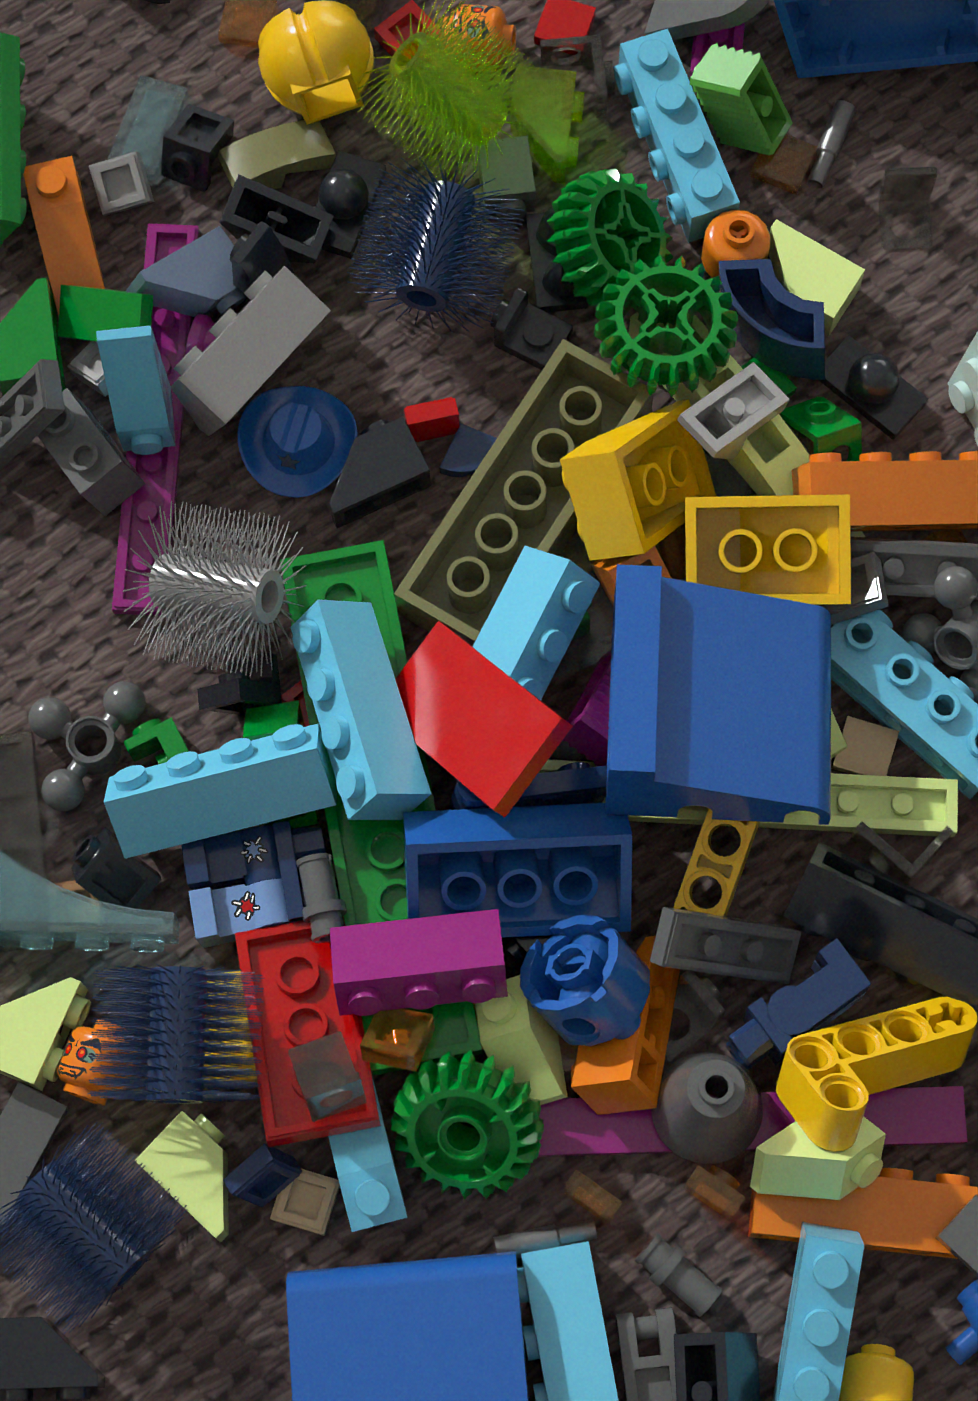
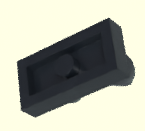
M551 206L543 213L526 214L536 307L547 313L588 308L586 297L574 296V283L561 281L564 274L562 265L552 262L557 256L556 247L547 241L555 234V231L549 226L547 220L555 213L553 207Z

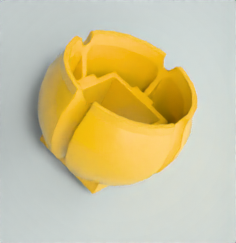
M311 1L304 3L303 12L300 15L288 8L273 17L264 26L258 40V64L262 79L277 102L288 110L302 115L306 125L364 106L361 95L367 88L374 67V52L367 30L358 20L353 9L336 1Z

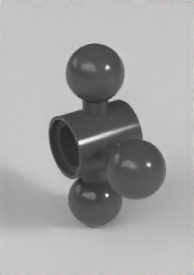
M952 566L944 569L937 576L934 583V594L940 604L952 609L953 617L945 625H942L941 621L932 614H915L905 622L902 628V638L907 643L914 641L920 644L929 654L936 651L940 659L948 666L963 670L960 680L971 689L974 694L973 700L978 703V601H974L978 585L976 578L969 570L959 566Z
M120 681L111 685L104 694L103 707L105 715L102 718L85 716L73 722L71 721L72 716L69 707L62 700L54 697L42 698L31 707L28 716L31 730L38 737L47 740L63 737L66 739V747L73 758L67 769L52 771L42 783L41 793L43 800L51 809L60 812L75 809L84 798L85 786L82 779L86 773L100 775L109 772L116 766L121 756V746L115 735L116 730L121 724L132 723L139 719L146 707L144 692L138 685L128 681ZM101 736L107 739L104 750L98 755L85 756L81 754L82 746L89 738Z

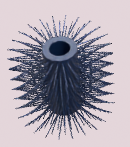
M439 158L438 162L443 181H437L423 161L422 163L432 182L408 162L406 163L421 175L428 184L423 183L408 166L407 168L414 174L413 176L401 169L399 170L415 179L419 185L408 181L400 174H398L400 176L398 177L383 171L396 177L400 182L403 180L410 183L417 189L408 187L405 183L401 185L393 180L386 181L375 178L385 184L388 182L401 186L406 192L380 184L377 185L386 189L376 187L373 189L388 190L392 194H394L392 191L399 192L408 198H400L396 194L393 196L381 190L378 191L385 194L371 192L375 193V195L379 194L391 198L379 196L381 199L369 196L370 198L377 199L378 202L372 204L380 207L370 206L368 208L375 210L373 208H378L385 212L383 213L375 210L377 212L367 211L371 212L369 214L375 216V218L369 217L372 218V221L364 222L375 226L362 225V227H375L379 231L361 230L379 235H370L363 232L371 236H364L367 237L364 240L371 243L357 239L369 244L359 245L369 246L374 250L364 248L366 250L355 249L374 254H364L358 251L363 255H355L368 259L358 258L365 262L351 259L361 262L354 264L372 266L375 268L367 269H379L384 273L371 272L358 267L360 269H352L369 272L359 274H374L381 278L372 279L353 273L349 274L359 276L353 278L376 281L370 284L383 283L387 286L349 281L348 283L372 286L361 288H384L390 290L386 292L354 293L383 294L374 298L396 294L397 297L366 302L399 298L400 300L383 310L401 303L408 305L402 314L409 308L410 312L412 307L418 309L415 325L419 311L422 310L426 311V317L428 312L432 327L433 323L429 312H436L450 329L445 322L442 310L465 328L444 310L445 308L475 325L477 324L459 314L455 308L466 312L473 318L476 316L491 322L465 311L458 305L465 306L469 310H471L470 308L478 310L490 317L492 316L487 313L498 315L469 305L468 302L494 308L492 306L499 305L478 302L467 296L502 302V300L484 296L495 297L492 294L500 295L490 292L499 291L492 290L487 286L499 290L502 289L494 286L504 287L490 284L488 281H507L490 278L500 277L484 275L481 271L505 276L495 272L507 271L499 267H509L495 265L492 262H508L504 261L507 260L504 256H510L504 255V253L512 251L502 252L497 248L506 250L504 248L514 249L513 246L504 242L517 243L496 238L507 239L511 237L518 239L508 236L516 232L505 228L519 230V228L508 223L522 224L500 220L519 219L506 214H520L502 213L493 210L504 208L524 210L499 206L513 203L490 205L481 202L485 200L519 199H490L491 196L501 193L475 198L476 195L509 190L510 188L473 194L472 192L492 180L471 189L465 188L464 185L478 171L477 169L463 184V180L460 185L454 183L459 162L453 182L447 181L446 169L444 178ZM387 199H398L405 202L406 204H400L397 200H395L398 203L396 204ZM385 204L396 205L397 208H391ZM492 206L499 208L489 210L482 207ZM372 213L384 215L386 217H378ZM390 213H398L403 217H396ZM496 213L511 218H494L489 214ZM382 218H388L391 222H388ZM390 218L396 219L399 222L395 223ZM485 219H493L502 223H490ZM380 223H389L391 226L385 227ZM494 224H507L514 228L498 226ZM482 225L493 226V228H486ZM497 228L498 230H500V231H502V232L492 231V230H490V229ZM501 229H504V230H507V231H510V232H513V233L504 232V231L501 230ZM390 231H391L392 233H394V234H396V235H388V234H386L385 232H390ZM489 232H492L501 237H493ZM374 236H381L384 240H386L384 237H388L392 241H383ZM480 238H488L492 242H485ZM372 241L383 242L385 245L379 246ZM497 243H503V244L508 245V246H510V247L500 246V245H498ZM480 245H489V247H481ZM492 247L498 251L487 250L485 248ZM378 250H385L390 254H382ZM487 251L496 256H489L487 253H485L487 255L485 256L481 252ZM368 255H375L378 259L380 258L377 255L385 257L386 260H377ZM476 257H483L487 261H480ZM491 257H499V258H502V259H504V260L495 259V258H491ZM366 260L377 261L379 264L375 265L383 264L387 267L375 266ZM487 266H488V267H490V268L493 269V270H486V269H483V268H481V267H487ZM492 267H495V268H498V269H501V270H504V271H497V270H495V269L492 268ZM472 277H480V278L483 279V280H482V281H477L476 279H474V278H472ZM478 286H485L488 289H480ZM467 289L481 290L489 295L475 294ZM450 299H452V300H457V301H459V302H461V303H457V302L451 301Z
M136 965L149 970L118 966L132 970L104 968L117 971L96 970V972L110 973H93L118 975L96 977H125L105 979L118 982L99 981L113 984H93L108 985L93 986L98 988H114L99 990L117 991H111V993L103 992L115 995L95 994V996L110 997H92L106 998L95 999V1001H115L104 1003L117 1005H97L99 1007L111 1008H92L108 1009L92 1011H107L98 1014H117L109 1016L125 1018L104 1016L102 1018L112 1019L94 1018L93 1020H108L91 1021L108 1022L94 1024H115L103 1027H124L108 1028L113 1030H96L108 1032H91L107 1033L91 1035H112L97 1037L124 1038H109V1040L115 1039L116 1041L123 1042L101 1041L108 1043H92L105 1045L90 1046H107L93 1048H119L102 1050H125L118 1052L131 1054L106 1052L108 1054H95L103 1056H90L103 1057L90 1059H112L96 1061H118L107 1063L127 1064L91 1067L99 1069L89 1070H103L92 1072H113L101 1074H119L114 1076L126 1078H94L96 1080L89 1081L97 1082L89 1083H108L95 1085H113L106 1087H132L99 1090L106 1092L90 1091L92 1093L88 1094H97L91 1096H109L100 1098H114L113 1100L135 1099L131 1101L145 1100L146 1102L162 1104L203 1103V1101L216 1103L213 1101L234 1102L261 1098L244 1097L259 1096L249 1095L251 1093L216 1091H226L223 1089L242 1090L237 1088L253 1089L251 1087L260 1086L250 1085H261L242 1084L256 1082H240L246 1080H219L235 1079L232 1077L248 1078V1076H258L251 1074H262L246 1073L260 1071H239L252 1069H233L239 1067L221 1065H254L249 1063L261 1062L249 1061H262L241 1060L257 1058H234L247 1056L225 1055H235L230 1053L249 1054L245 1052H259L248 1050H262L246 1049L260 1047H234L253 1045H228L243 1043L239 1041H254L245 1039H261L246 1037L262 1036H240L258 1034H231L247 1032H236L232 1029L249 1030L241 1028L259 1029V1027L244 1026H263L242 1024L261 1023H232L253 1022L254 1020H228H244L243 1018L236 1017L256 1018L241 1015L262 1016L261 1014L241 1013L263 1012H236L258 1010L229 1009L250 1007L236 1004L260 1005L239 1002L264 1003V1001H237L262 999H232L254 997L232 993L256 994L247 992H263L236 989L264 988H234L259 986L229 985L252 984L241 981L261 982V980L247 979L264 978L241 976L263 975H234L252 974L255 972L225 973L242 970L209 972L224 969L225 967L206 970L202 969L204 966L196 968L182 967L181 965L166 967L158 965L159 967L155 968ZM114 992H123V993H129V994H120V993H114ZM235 995H237V996H244V997H228V996H235ZM222 1041H226V1042H237V1043H224V1042H222ZM125 1075H139V1076L129 1077V1076H125ZM212 1077H221L226 1079H216ZM124 1088H131L134 1090H124Z
M101 1124L79 1145L91 1131L90 1129L71 1150L87 1129L86 1127L62 1157L74 1138V1134L59 1158L55 1160L61 1146L59 1145L52 1162L44 1167L43 1159L42 1170L32 1179L26 1176L30 1179V1182L23 1190L10 1193L20 1192L18 1197L0 1208L2 1209L16 1201L15 1204L0 1214L1 1216L10 1210L0 1219L1 1221L5 1218L0 1223V1229L4 1226L0 1234L5 1231L0 1239L7 1234L0 1241V1243L3 1242L0 1248L13 1237L0 1250V1254L15 1240L2 1254L4 1255L11 1249L0 1263L8 1256V1259L4 1262L5 1264L19 1250L7 1263L9 1264L26 1249L3 1273L26 1253L9 1271L10 1273L24 1257L26 1259L15 1269L16 1271L29 1260L11 1278L13 1279L35 1258L17 1279L34 1262L35 1264L25 1273L23 1278L33 1268L35 1269L24 1281L41 1266L42 1268L20 1290L40 1272L31 1284L40 1275L42 1276L31 1289L44 1277L45 1279L28 1297L46 1281L30 1298L31 1300L49 1282L36 1297L37 1299L49 1286L51 1287L40 1299L50 1290L52 1291L42 1302L53 1292L54 1294L45 1304L56 1293L58 1294L48 1306L60 1296L45 1312L46 1314L59 1302L47 1317L62 1302L63 1304L57 1311L64 1305L65 1307L55 1318L66 1308L68 1309L59 1319L67 1312L68 1314L59 1324L71 1311L73 1313L65 1323L74 1315H77L62 1329L63 1331L75 1320L64 1334L78 1321L71 1329L72 1331L87 1315L80 1324L81 1326L98 1306L92 1315L93 1317L108 1295H110L105 1305L107 1306L113 1293L120 1288L122 1290L123 1285L134 1275H137L136 1272L142 1265L151 1260L148 1259L150 1254L161 1246L154 1250L152 1249L175 1231L173 1230L165 1236L182 1220L180 1219L173 1225L188 1210L186 1209L174 1222L172 1221L180 1214L179 1212L169 1222L175 1215V1213L171 1214L174 1208L161 1218L179 1198L161 1215L170 1205L169 1203L159 1212L168 1200L160 1207L159 1204L164 1199L155 1207L154 1205L169 1189L153 1204L159 1195L153 1200L152 1198L159 1190L149 1199L147 1198L153 1191L149 1194L148 1192L157 1182L144 1196H142L152 1182L141 1191L151 1179L133 1194L146 1179L133 1192L132 1190L144 1176L134 1186L132 1185L142 1174L128 1186L127 1184L146 1165L127 1183L126 1181L135 1171L124 1182L123 1180L136 1165L122 1178L121 1176L136 1161L121 1175L119 1174L136 1155L119 1172L118 1170L130 1156L116 1171H114L115 1168L125 1158L121 1159L107 1173L129 1149L105 1171L124 1148L118 1154L115 1151L102 1164L118 1146L103 1159L102 1157L120 1140L118 1139L106 1151V1148L110 1145L109 1143L96 1156L107 1144L104 1141L112 1134L111 1132L95 1149V1145L105 1134L102 1137H96L90 1145L83 1149L100 1132L98 1131L92 1138L90 1137ZM96 1140H98V1141L91 1147V1149H90L88 1152H86V1151L88 1150V1148H89ZM102 1144V1146L91 1157H89ZM115 1154H117V1155L113 1158V1160H112L106 1167H104V1166L107 1164V1162H108ZM22 1241V1243L16 1248V1250L12 1254H10L15 1249V1247ZM83 1304V1306L76 1313H74Z

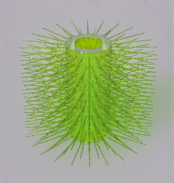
M445 0L440 9L438 6L435 17L426 30L427 22L436 4L435 1L426 23L424 15L421 32H419L424 6L415 34L412 31L411 12L409 38L404 41L396 26L403 43L401 44L398 41L400 44L399 48L386 43L396 49L393 56L372 57L392 59L390 64L363 73L364 75L389 66V69L374 72L385 71L365 85L387 72H390V74L380 82L367 88L373 87L365 95L380 83L386 81L372 97L365 101H370L375 95L384 90L381 96L375 100L374 105L364 115L367 112L369 113L386 96L380 108L374 112L373 120L380 109L389 101H391L390 105L381 113L383 115L373 126L377 122L379 123L383 116L385 119L388 111L396 105L393 112H391V116L379 128L386 124L385 128H388L390 132L398 119L400 121V118L407 113L400 124L398 121L397 126L399 127L388 139L393 134L395 135L400 128V134L395 138L397 142L412 125L414 128L402 142L403 144L405 141H410L408 139L414 131L416 132V129L422 125L421 130L417 135H413L414 139L410 143L412 145L415 140L417 142L423 138L414 147V151L417 149L416 153L420 151L421 155L424 154V150L430 143L427 150L429 152L422 160L426 159L430 152L432 155L433 152L437 151L431 158L429 157L427 162L435 160L438 153L443 149L444 154L439 158V161H441L445 156L444 164L441 166L443 169L446 163H449L450 159L458 152L454 162L446 171V173L448 172L446 178L458 158V162H460L461 155L466 149L465 155L458 165V169L460 167L461 171L465 157L472 147V153L461 177L462 180L472 155L474 167L476 146H479L474 172L481 145L485 144L487 168L488 142L492 138L502 154L494 136L496 135L503 141L497 135L500 131L512 137L501 130L504 123L515 125L513 123H528L506 121V118L509 115L536 107L535 105L523 109L525 107L511 109L533 95L509 108L507 106L514 100L528 94L523 93L531 86L523 92L515 93L533 79L528 80L540 67L510 93L518 82L525 79L520 80L531 68L527 71L525 70L508 87L510 82L513 81L514 75L525 64L524 62L522 65L521 63L516 65L517 58L509 69L506 65L515 57L512 55L508 61H505L504 65H499L505 57L510 56L513 52L512 50L508 53L512 47L508 50V46L503 51L504 54L501 59L492 66V62L496 57L498 59L499 53L506 45L503 48L501 47L496 55L492 51L500 44L499 41L494 47L492 46L489 52L485 51L491 43L496 42L494 38L498 35L497 33L477 53L476 51L486 41L485 39L489 34L487 33L482 41L478 37L488 27H484L480 33L478 32L470 43L468 40L473 38L471 37L472 33L478 29L477 27L482 21L480 23L478 21L470 34L468 31L467 36L461 40L465 32L470 28L469 26L481 13L476 18L474 17L469 25L468 22L463 23L470 16L464 17L462 23L451 32L457 20L467 12L463 8L456 20L453 18L452 23L447 26L453 14L461 7L462 1L455 11L451 12L450 16L441 24L445 14L456 1L451 0L447 10L441 18L439 15L438 22L433 27L437 15L446 2ZM466 25L464 31L457 35L459 29ZM480 39L478 45L471 49L474 42ZM494 53L492 59L486 62L488 56ZM518 66L514 74L508 79H505L507 74ZM508 67L506 73L500 76L502 70ZM518 95L514 99L508 101L512 96ZM368 102L358 111V113L368 104ZM522 109L508 114V111ZM397 112L399 115L396 120L388 125L391 117ZM411 118L409 124L402 127L406 120ZM427 129L425 135L419 138V135ZM427 138L429 140L428 143L419 150L423 140ZM437 138L435 144L430 148L432 141ZM442 142L440 148L434 151V148ZM452 150L451 155L449 156V158H448L447 161L445 162L447 153ZM436 163V164L432 167V169H433L434 167H435V169H436L437 166H438V164Z

